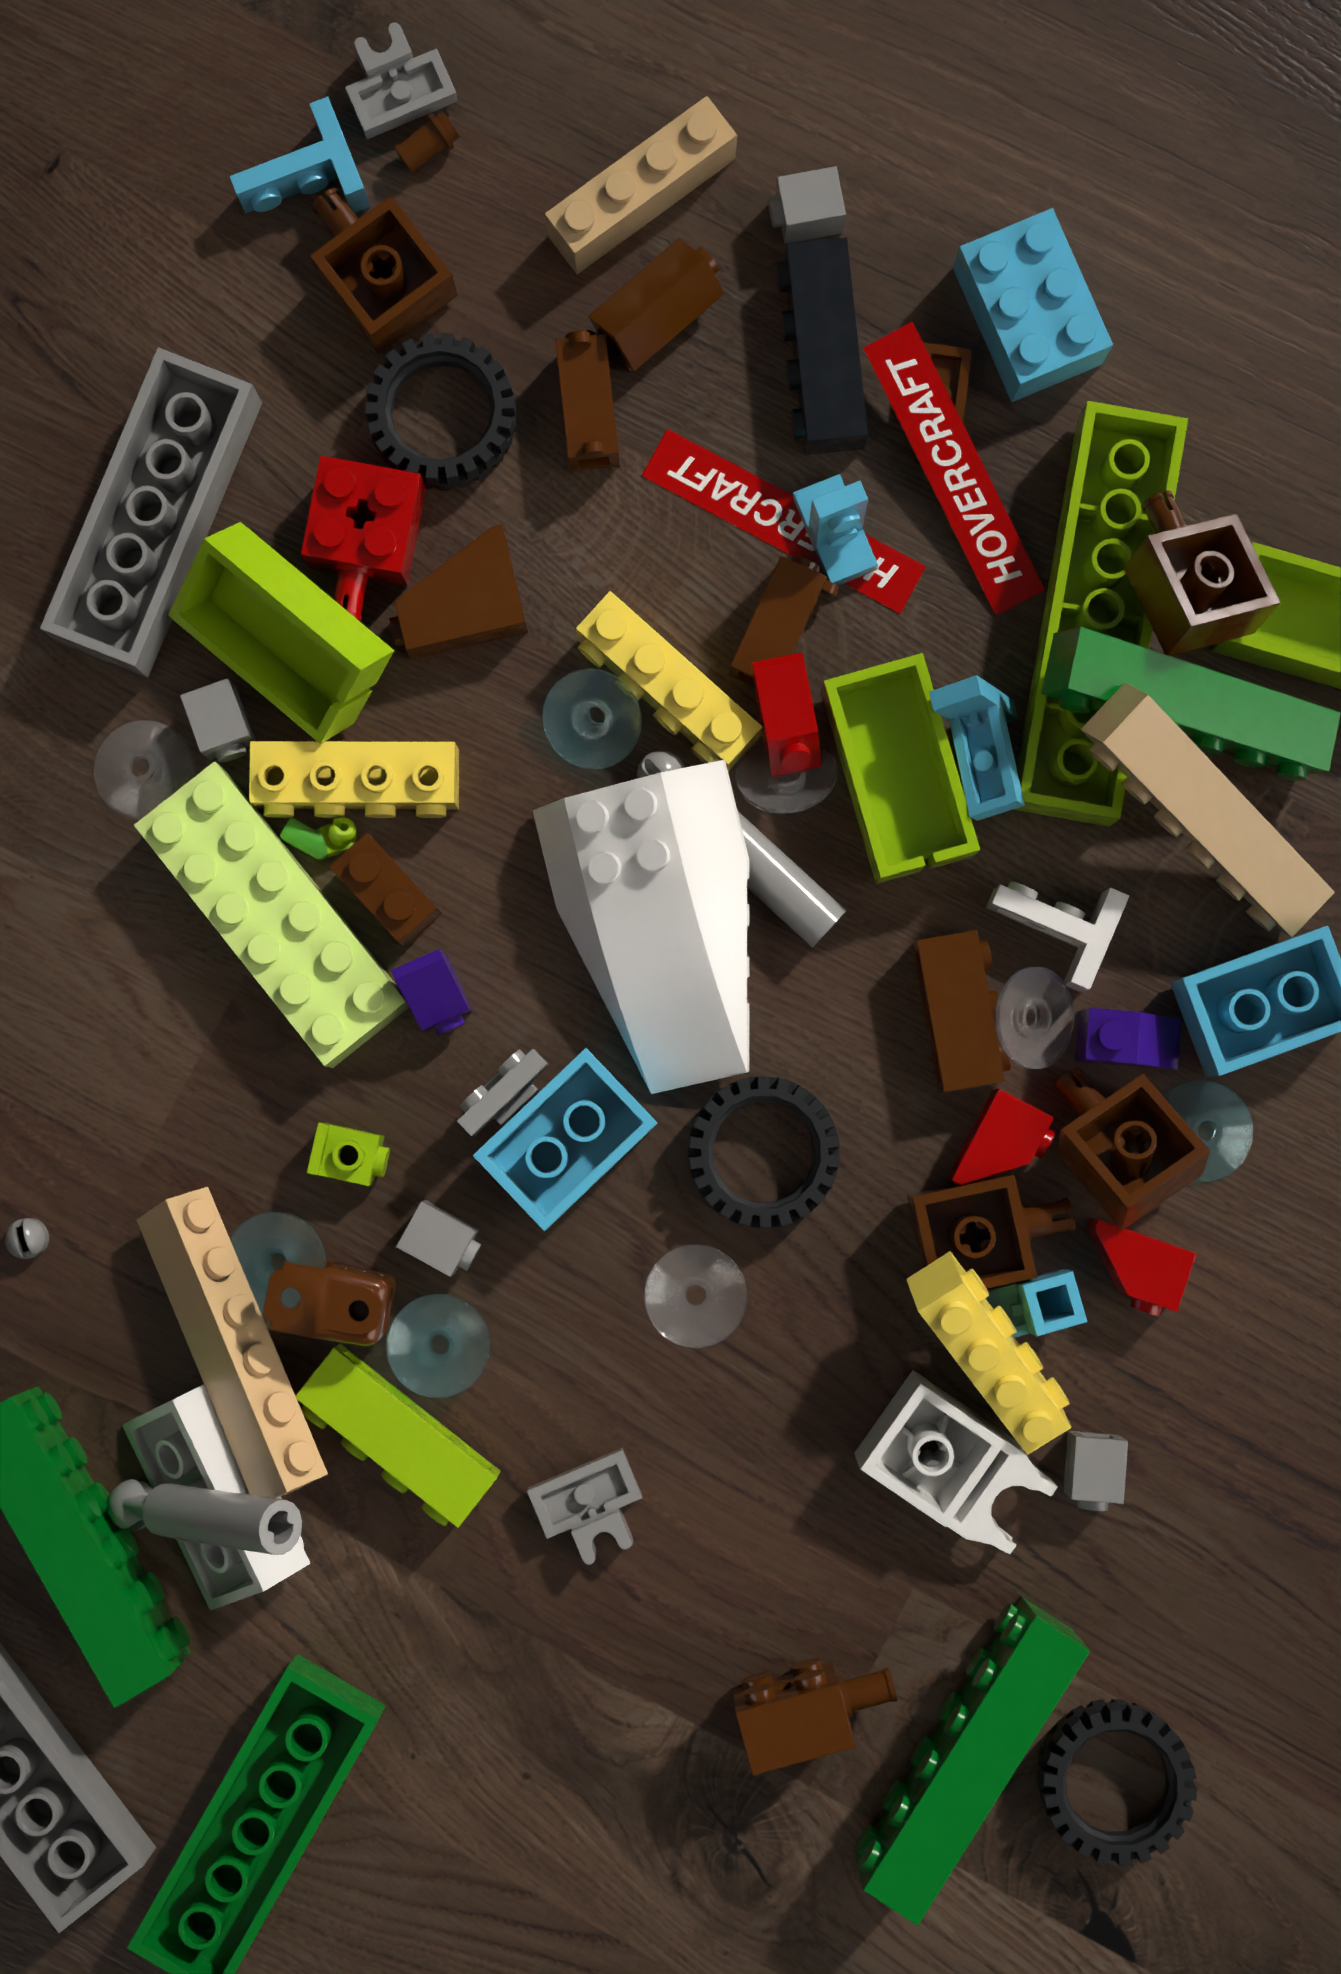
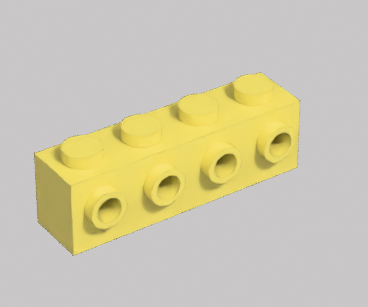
M611 591L576 627L578 641L581 643L577 647L579 651L596 667L601 668L605 664L618 676L615 681L616 684L636 702L642 697L656 710L653 717L673 735L680 731L694 744L691 751L704 764L725 760L729 772L760 738L762 726Z
M250 741L249 803L257 809H264L263 816L271 818L294 817V809H314V816L321 818L345 817V809H365V816L371 818L396 817V809L416 810V817L444 818L446 817V810H459V749L455 742L325 741L320 744L317 741Z
M951 1251L906 1279L920 1315L1027 1455L1071 1429L1063 1410L1070 1403L1062 1388L1053 1377L1046 1381L1040 1372L1043 1366L1036 1353L1027 1342L1021 1345L1013 1336L1017 1331L1010 1318L1000 1305L994 1309L986 1300L989 1293L973 1269L966 1272Z

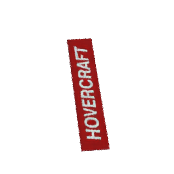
M913 321L863 347L995 615L1045 591Z
M667 428L642 477L792 557L800 556L816 563L821 568L820 572L824 573L792 494ZM865 534L877 561V570L843 584L901 614L926 566Z

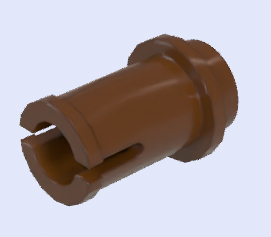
M443 112L436 116L432 113L427 116L429 122L405 140L393 146L402 162L412 174L416 172L417 168L447 147L449 150H452L454 148L453 142L460 138L456 129Z

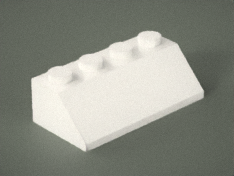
M204 1384L122 1424L145 1475L153 1488L160 1484L170 1483L249 1494ZM301 1535L293 1549L284 1555H270L176 1539L210 1611L264 1592L311 1564L304 1551Z

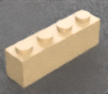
M704 97L545 213L548 237L578 275L736 159L737 134L709 97Z

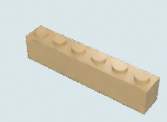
M1124 682L1081 729L1094 743L1089 750L1090 753L1110 771L1113 772L1117 767L1127 777L1122 782L1123 787L1142 804L1145 805L1150 800L1159 811L1154 815L1156 821L1175 837L1182 833L1191 842L1185 850L1204 868L1209 869L1213 865L1221 873L1216 882L1237 901L1244 897L1252 905L1246 911L1247 914L1266 931L1270 932L1275 926L1293 937L1335 893L1148 694Z
M204 1187L165 1199L138 1218L137 1223L249 1494L279 1498L328 1475L209 1188Z

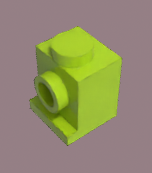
M318 1122L307 1173L365 1186H373L375 1176L383 1178L385 1175L390 1148L383 1147L385 1137L383 1135ZM348 1145L353 1146L358 1152L357 1161L350 1166L344 1164L340 1158L341 1150Z

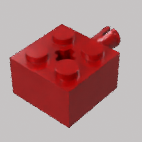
M320 455L301 555L310 569L338 574L333 599L361 622V612L368 580L408 587L426 487L420 473ZM364 515H371L374 521H366L363 529H358L355 523L356 520H362Z

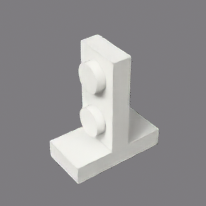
M1010 882L1008 887L1000 884L993 889L986 906L987 909L1078 948L1063 985L1081 993L1090 990L1129 895L1113 888L1105 890L1100 895L1090 921L1087 922L1083 920L1085 913L1082 910L1062 902H1057L1055 907L1036 900L1038 892L1025 885Z

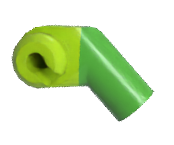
M291 817L279 839L315 859L325 860L346 852L356 842L357 830L354 822L346 817L335 818L332 823L315 830Z

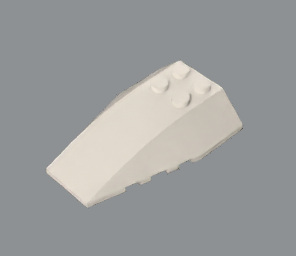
M720 760L656 773L566 797L532 810L556 909L650 1093H659L749 1072V1003H747V977H749V957H747V926H749L747 879H749V856L726 761Z

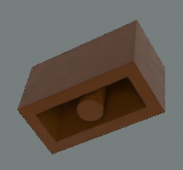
M368 832L329 866L388 932L404 947L442 914Z

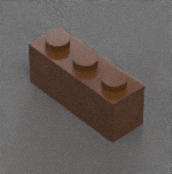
M978 930L915 941L912 944L938 1093L1005 1082L1004 1072L1011 1070V1063L1006 1041H998L994 1021H1000L1002 1015L997 991H989L985 971L992 970V956L988 941H980Z

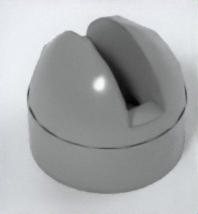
M18 1219L11 1223L6 1230L5 1246L14 1257L19 1259L35 1258L41 1255L47 1248L49 1233L46 1226L38 1219ZM23 1226L25 1241L29 1248V1251L26 1252L22 1250L17 1228Z

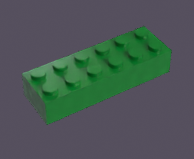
M39 1386L11 1396L0 1403V1509L115 1709L170 1676L190 1655L191 1651L187 1646L190 1644V1637L182 1621L176 1616L171 1618L161 1600L165 1598V1595L157 1577L150 1571L145 1573L136 1555L139 1553V1548L131 1532L127 1528L122 1529L112 1522L107 1512L110 1495L100 1482H93L84 1466L88 1463L84 1449L74 1437L68 1438L59 1422L62 1419V1413L57 1402L48 1392L43 1394Z
M1020 1596L1015 1606L1009 1603L1001 1611L994 1625V1631L997 1632L995 1638L987 1650L981 1647L974 1654L966 1669V1675L969 1676L966 1684L959 1694L953 1691L947 1697L938 1714V1719L942 1722L932 1738L924 1736L920 1740L910 1759V1763L914 1765L903 1783L897 1780L891 1786L882 1803V1808L886 1811L875 1827L869 1824L863 1830L854 1848V1852L858 1854L855 1860L863 1891L917 1926L1090 1653L1088 1647L1073 1629Z
M296 1654L286 1668L127 1949L169 1974H235L379 1721L386 1705L301 1655Z

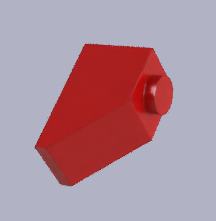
M800 652L752 662L759 724L762 726L761 738L772 777L822 767L819 733L803 653Z
M1001 1089L992 1090L946 1180L962 1185L1030 1164L1034 1156L1041 1159L1047 1152L1055 1135V1132L1049 1129L1054 1117Z
M1089 1218L1086 1228L1118 1292L1132 1297L1130 1307L1158 1317L1162 1307L1178 1312L1197 1253L1128 1229L1121 1231L1117 1225Z

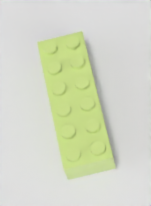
M214 761L134 824L135 828L324 1066L334 1068L409 1008L395 982L282 840L279 839L278 835L259 811L249 803L247 796L228 772Z

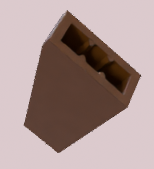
M500 524L489 528L396 599L395 605L398 616L389 618L396 647L405 646L411 660L528 633L503 525Z

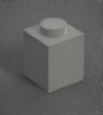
M837 166L777 177L775 196L768 197V206L772 227H781L784 244L843 233L846 211Z
M229 678L180 695L200 753L209 760L217 758L218 763L233 761L247 754L246 747L250 746V741H256L238 688Z
M424 1200L420 1202L396 1247L451 1277L456 1273L458 1267L465 1271L469 1269L482 1244L474 1240L479 1231L478 1228Z
M1068 1431L1063 1492L1070 1499L1077 1500L1078 1508L1092 1511H1108L1109 1503L1124 1504L1128 1441L1116 1434Z

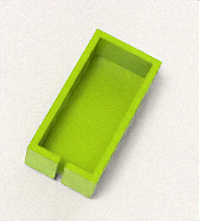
M242 522L203 539L168 614L170 618L320 744L355 723L372 692L369 688L378 682L395 651Z
M1252 542V546L1281 603L1254 634L1214 644L1211 652L1341 689V567Z
M923 653L824 680L820 691L876 884L918 873L926 866L924 860H927L929 869L974 857L980 851L942 717L933 711L929 692L934 689Z

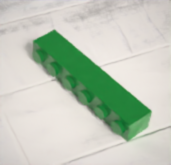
M1084 627L1054 633L1041 694L1060 700V708L1078 713H1089L1091 710L1097 712L1125 682L1148 694L1203 753L1221 754L1226 752L1235 755L1233 761L1236 764L1253 768H1262L1267 765L1276 768V776L1293 781H1305L1307 774L1329 772L1341 712Z

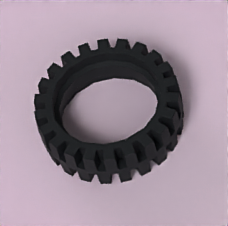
M432 333L421 335L422 341L414 343L412 338L403 342V349L399 352L392 349L385 356L386 363L384 366L378 364L373 373L374 381L373 383L369 382L367 389L368 401L365 403L368 428L379 454L390 468L420 473L426 489L431 490V486H438L440 491L451 490V486L458 484L461 488L471 485V480L477 477L479 480H482L488 476L489 469L492 466L497 468L503 461L505 450L509 451L513 442L512 435L516 428L514 394L503 367L498 360L495 361L492 358L491 353L483 346L480 348L476 347L473 340L462 337L461 341L456 340L454 335L449 333H442V338L435 339ZM443 365L462 369L476 378L488 394L491 413L487 430L477 445L460 456L440 460L421 456L407 447L395 431L392 413L396 395L407 379L423 369Z
M756 1076L727 1085L706 1102L698 1113L691 1129L688 1143V1161L690 1172L698 1191L716 1212L728 1220L744 1226L775 1228L802 1219L824 1200L836 1179L840 1161V1144L835 1124L830 1114L811 1092L789 1080L770 1076ZM752 1102H774L791 1109L805 1122L813 1140L814 1161L807 1179L793 1194L776 1202H752L737 1196L722 1182L714 1165L713 1143L720 1125L734 1110Z
M1103 1699L1091 1701L1092 1706L1087 1708L1080 1705L1072 1710L1074 1715L1068 1719L1063 1716L1056 1723L1057 1730L1054 1734L1048 1733L1044 1741V1753L1040 1752L1037 1785L1044 1810L1059 1835L1069 1846L1072 1845L1078 1853L1087 1858L1090 1855L1097 1862L1109 1865L1111 1860L1115 1861L1119 1866L1131 1865L1132 1859H1138L1140 1863L1152 1860L1150 1853L1158 1850L1162 1854L1170 1848L1167 1842L1172 1837L1178 1840L1185 1832L1182 1827L1184 1820L1190 1822L1194 1810L1191 1807L1192 1800L1196 1801L1197 1788L1194 1784V1779L1197 1778L1190 1755L1182 1740L1168 1723L1137 1703H1133V1705L1128 1704L1125 1700L1112 1699L1111 1703H1106ZM1126 1731L1145 1738L1158 1751L1165 1766L1166 1789L1159 1808L1145 1823L1127 1831H1105L1087 1824L1073 1810L1067 1797L1066 1774L1073 1755L1087 1740L1104 1732Z

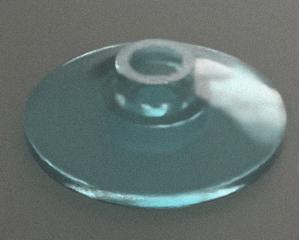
M580 669L565 675L551 688L543 706V727L549 743L563 759L581 768L603 769L619 763L634 749L641 733L642 715L635 694L623 680L604 670ZM591 707H597L603 711V723H596L590 718L589 711Z
M1198 1080L1183 1083L1170 1090L1164 1096L1197 1135L1198 1127L1204 1121L1210 1122L1214 1127L1213 1137L1208 1141L1202 1140L1211 1151L1203 1175L1194 1181L1208 1182L1224 1178L1243 1163L1252 1145L1253 1123L1247 1106L1233 1090L1217 1082Z
M267 1212L253 1216L243 1222L230 1237L261 1314H263L269 1278L275 1271L271 1266V1258L275 1253L283 1254L288 1262L326 1268L325 1251L319 1236L308 1223L292 1214ZM286 1288L282 1292L281 1301L285 1307L294 1308L300 1303L301 1296L296 1289Z
M431 1294L412 1301L398 1313L388 1332L387 1356L393 1373L405 1387L425 1397L446 1398L465 1391L480 1377L489 1358L490 1338L484 1320L469 1303L455 1296ZM435 1335H443L449 1340L450 1346L446 1353L438 1354L433 1351L431 1340Z

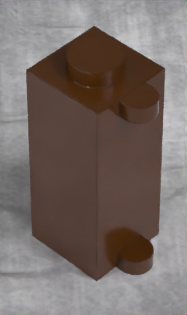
M678 238L588 317L597 333L606 335L607 350L617 358L618 362L627 372L631 370L635 372L725 294L715 276L719 271V267L704 248L699 247L695 250Z
M591 330L572 331L566 334L563 339H555L570 472L620 467L606 335H595V332Z
M780 556L730 665V676L754 686L752 662L794 654L820 595L823 594L835 598L839 590L836 584L826 580L827 576L819 573L821 568L816 563L800 556H793L792 560Z

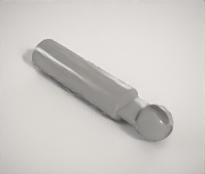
M658 750L646 755L639 763L636 777L638 779L685 767L677 755L670 751ZM738 812L749 856L747 888L813 948L842 917L846 910Z
M134 1479L121 1482L112 1490L108 1498L107 1512L115 1525L132 1531L147 1527L151 1533L161 1537L270 1555H284L293 1549L302 1531L300 1511L294 1503L284 1499L170 1483L160 1484L153 1488L144 1481L138 1482Z

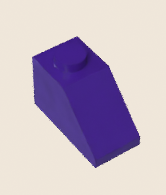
M440 949L391 970L422 1031L429 1032L434 1029L437 1036H441L465 1025L462 1016L473 1011L449 957Z
M1099 1008L1080 1010L1075 1061L1178 1070L1182 1019Z

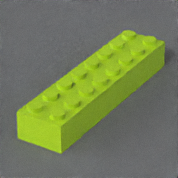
M1092 401L1086 402L1077 418L1017 764L1025 806L1013 810L1108 827L1121 818L1125 794L1122 782L1127 777L1118 767L1113 772L1110 771L1090 753L1089 750L1094 743L1081 730L1097 712L1091 710L1089 713H1078L1059 707L1060 700L1043 695L1041 691L1054 633L1084 627L1149 649L1153 628L1124 567L1146 537L1155 534L1146 513L1141 508L1142 503L1158 492H1161L1163 495L1166 490L1172 491L1175 500L1188 418Z

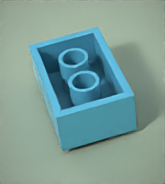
M1053 208L959 247L953 270L1011 402L1103 365L1113 347V343Z
M1329 926L1312 930L1170 982L1206 1078L1227 1074L1341 1032V958Z
M585 1048L473 1156L545 1231L658 1123L595 1056Z

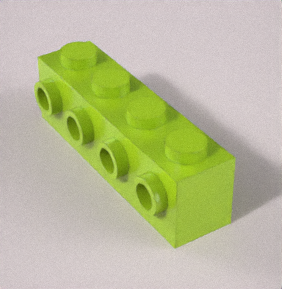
M342 1344L337 1345L331 1350L296 1395L297 1400L303 1404L301 1408L302 1413L309 1421L322 1429L330 1425L344 1437L340 1443L348 1452L362 1461L370 1457L384 1469L381 1476L388 1484L404 1494L408 1489L425 1501L421 1506L422 1509L443 1526H446L450 1521L459 1528L501 1472Z

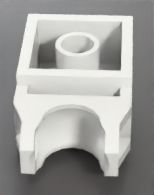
M912 1370L854 1453L862 1471L944 1527H949L967 1540L993 1545L1008 1554H1011L1016 1544L1012 1541L1013 1537L1000 1528L991 1516L995 1497L1002 1490L1011 1486H1024L1031 1490L1041 1491L1049 1496H1052L1058 1488L1050 1477L1031 1463L1016 1440L914 1370ZM936 1441L938 1449L935 1452L926 1449L920 1454V1447L925 1442Z

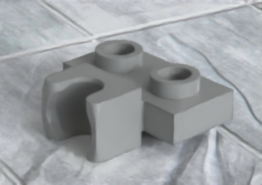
M395 22L389 25L388 30L392 43L385 52L378 53L373 51L363 37H358L354 41V48L366 78L346 86L345 89L367 140L458 101L455 88L437 48L413 58L403 30Z
M520 1049L517 1050L498 1068L497 1071L499 1073L485 1086L481 1085L462 1102L459 1107L465 1114L457 1122L471 1136H476L493 1119L503 1126L520 1107L540 1091L532 1082L550 1065L535 1049H532L527 1055Z
M623 1447L528 1487L527 1493L546 1538L548 1539L572 1529V1536L586 1565H590L595 1561L596 1546L593 1539L601 1532L612 1534L622 1549H628L633 1545V1537L621 1507L642 1499V1493Z

